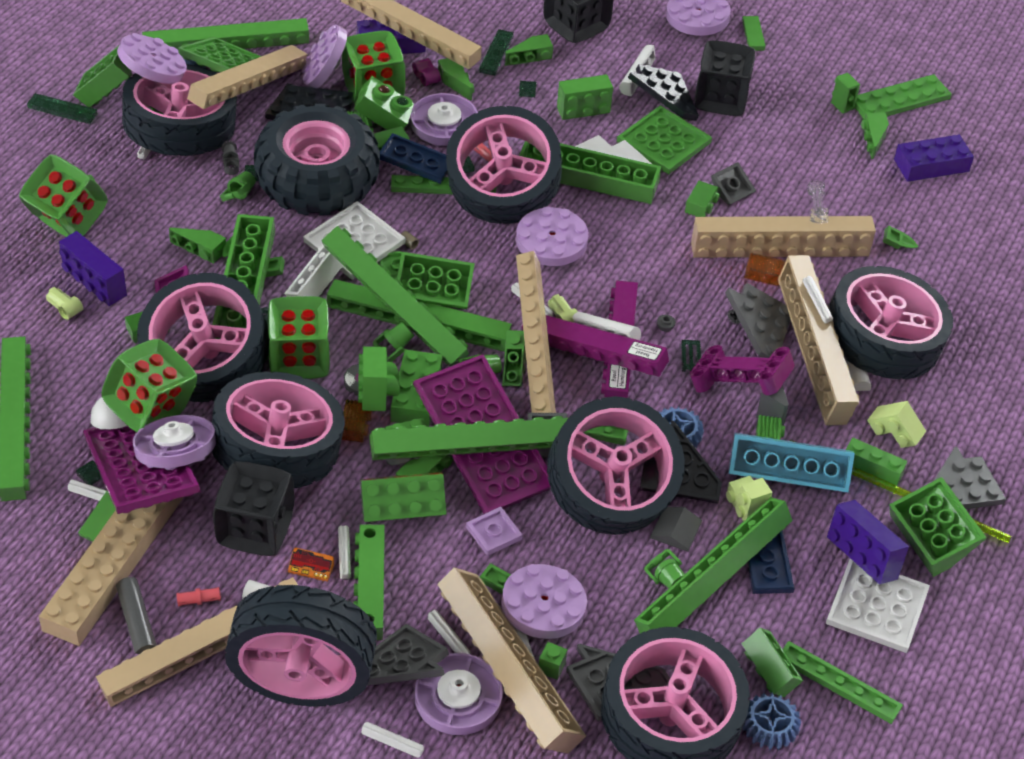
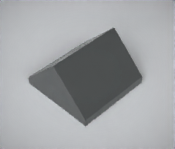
M783 385L773 395L761 393L756 418L759 415L781 418L782 426H784L789 405Z

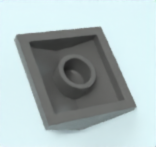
M739 162L711 176L713 185L718 187L717 193L720 194L719 197L728 205L756 192Z
M667 507L660 515L650 538L689 552L702 520L685 507Z

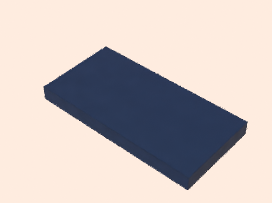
M392 133L380 150V160L439 184L442 183L448 174L446 154Z
M782 530L747 562L753 594L794 593L795 588Z

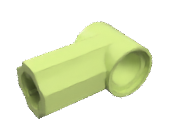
M51 288L46 295V300L58 309L60 315L65 320H69L83 311V305L77 297H70L59 288Z
M559 294L552 296L548 301V306L554 312L556 318L574 323L572 316L578 311L575 308L571 309L563 296H559Z

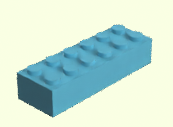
M734 433L728 472L733 475L751 476L752 478H763L765 480L849 492L855 453L850 450Z

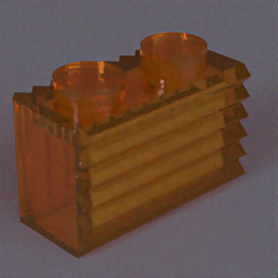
M752 252L750 253L744 278L780 286L778 278L786 261L778 258L764 257V255L753 254Z
M347 399L343 411L345 426L342 440L364 442V436L369 434V424L367 422L372 420V411H362V403Z

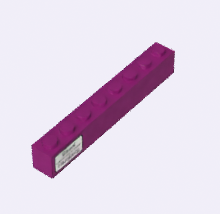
M616 280L615 288H611L610 298H613L614 301L610 300L609 311L613 313L609 314V320L634 326L637 282ZM604 362V366H607V369H603L602 380H606V383H602L601 394H605L604 398L614 396L628 398L630 369Z
M546 315L550 347L658 377L669 362L666 347Z

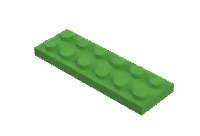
M933 74L859 94L856 99L855 109L864 119L866 113H886L887 116L949 100L952 94Z

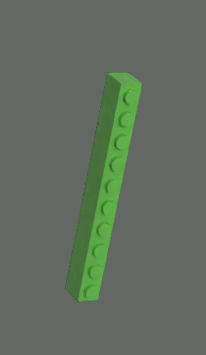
M306 18L142 32V35L160 38L165 44L176 49L180 46L212 37L242 49L309 43V28Z
M336 226L321 240L324 248L391 312L403 321L434 353L442 354V360L449 367L458 364L460 358H465L469 355L468 345L462 339L458 340L450 327L447 326L445 328L441 324V319L436 314L431 315L428 312L429 308L422 301L419 303L411 290H405L402 287V282L397 277L392 278L389 275L390 271L383 264L380 266L373 254L370 252L367 254L359 241L356 240L354 242L351 239V234L345 228L342 230L339 226Z
M334 279L327 293L329 308L396 325L402 322L366 287ZM424 303L429 308L428 312L431 315L436 314L441 319V324L445 328L447 326L450 327L458 340L462 339L467 343L505 352L506 330H511V323L436 304Z
M25 336L2 338L0 391L1 501L26 499V491H30V481L27 479V475H30V465L27 463V459H30V448L27 447V444H30V432H27V429L31 428L30 417H27V414L31 413V407L27 399H31L30 387H28V384H31V375L28 370H31V360L28 358V355H31V345L27 344Z
M555 416L551 419L537 417L527 421L519 418L512 422H505V420H496L493 423L477 421L473 424L459 422L451 426L436 424L434 427L418 425L414 428L399 426L390 430L376 428L370 435L372 460L551 448L554 439L568 418H563L562 416Z
M770 497L634 619L639 633L660 627H677L684 619L690 616L696 608L704 603L708 597L717 591L719 587L793 521L786 501Z

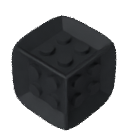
M544 0V19L563 38L572 43H578L608 28L612 18L614 0Z
M716 40L707 41L703 50L701 71L697 80L695 107L711 113L729 116L743 115L754 67L755 49L737 43Z
M233 462L225 474L215 501L213 523L217 542L224 547L262 556L276 555L283 544L292 519L295 496L294 482L291 474L270 466L250 462Z

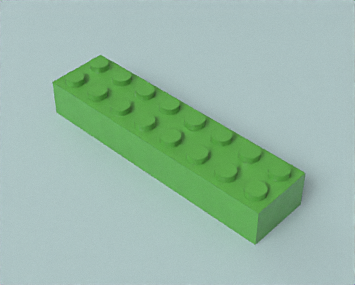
M525 141L519 156L545 162L542 154L536 147ZM560 143L562 162L560 183L652 204L660 180L661 166Z
M238 214L224 275L243 283L251 291L250 293L255 296L260 305L275 236L274 217ZM216 306L212 325L247 328V320L239 312L231 308Z

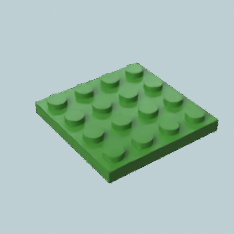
M216 37L177 48L178 53L183 56V59L193 60L197 62V65L207 66L214 72H223L262 57Z
M660 105L618 135L616 142L620 143L626 140L653 165L661 166L662 171L670 174L712 142V137Z

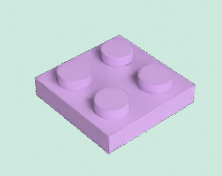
M502 507L466 522L467 530L487 556L522 540V533Z

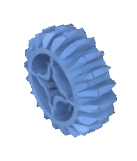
M672 406L669 410L664 408L662 412H659L670 424L671 420L675 421L693 446L697 448L702 441L704 433L699 415L694 416V411L688 412L687 408L682 410L679 406L677 409H674Z
M773 692L769 697L765 693L761 695V698L755 695L753 700H750L747 717L742 727L743 731H747V738L753 737V744L759 742L761 748L764 745H767L769 750L773 746L778 750L782 745L787 748L790 742L793 743L796 736L800 732V712L795 711L796 705H789V699L782 700V695L778 696V698L774 697Z

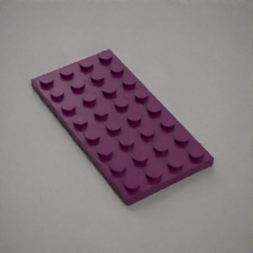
M484 354L413 382L435 425L446 424V426H451L459 422L473 424L477 421L493 423L496 420L512 422L515 419H519ZM537 449L452 455L483 514L499 507L505 509L551 489L547 475V466Z
M129 426L117 429H99L95 427L83 430L85 440L117 514L129 513L139 508H148L154 504L170 502L173 499L184 496L189 497L200 492L199 484L189 465L166 470L165 468H149L138 461L133 447V438L137 432Z

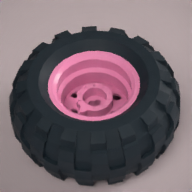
M315 104V106L310 107L300 105L295 106L294 110L290 112L282 111L276 115L273 121H268L264 126L254 147L255 175L262 189L271 200L279 203L280 207L286 210L296 209L297 214L309 215V213H319V216L330 215L331 211L338 210L341 212L352 205L353 202L358 201L360 203L369 193L371 186L375 184L379 174L380 151L374 134L369 126L362 121V118L355 113L348 114L345 108L338 106L330 108L326 107V104Z

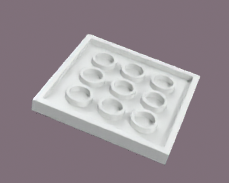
M358 201L303 236L304 242L317 252L323 245L321 240L336 226H339L342 230L345 228L351 234V239L354 242L356 240L359 241L367 254L370 252L375 256L376 262H379L406 242L404 236ZM344 266L340 269L350 279L353 280L355 278Z
M850 559L826 624L907 653L930 585L899 575L898 580L879 585Z

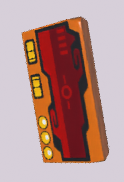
M294 548L288 573L328 582L334 567V557Z

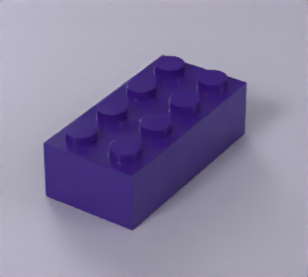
M377 20L357 21V34L390 31L396 38L402 54L426 52L424 45Z
M959 134L898 144L894 161L906 181L910 182L970 172L974 156Z
M78 231L59 241V253L62 258L61 266L63 270L73 275L77 282H81L101 302L104 301L108 306H111L127 296L124 269Z
M856 500L837 504L827 538L879 585L898 580L909 546Z

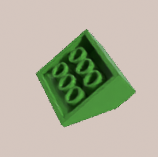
M402 252L397 278L402 282V287L405 290L409 289L414 293L415 299L418 302L422 301L424 303L467 309L475 263Z
M942 477L889 504L890 517L933 577L952 568L986 540L982 530Z

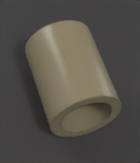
M407 231L401 233L406 238L404 245L414 250L419 244V239Z

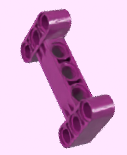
M714 345L705 351L691 370L690 377L695 391L699 393L709 390L716 381L759 383L764 395H773L779 391L794 369L795 364L788 347L776 349L770 358L725 357L722 346Z

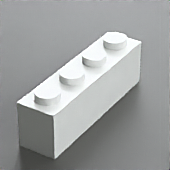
M322 245L284 294L286 297H319L343 265Z

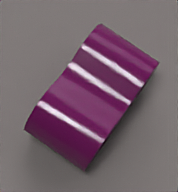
M429 58L412 63L413 72L420 79L423 86L441 81L439 70L433 66Z

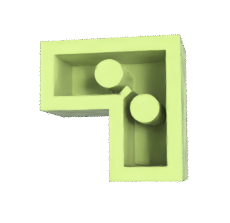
M908 401L877 406L867 420L876 435L892 433L901 448L916 446L926 432Z
M751 476L729 482L726 492L727 500L733 504L738 517H741L743 521L772 496V491L763 478L753 480Z

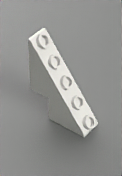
M598 135L575 146L652 164L626 140L611 146Z

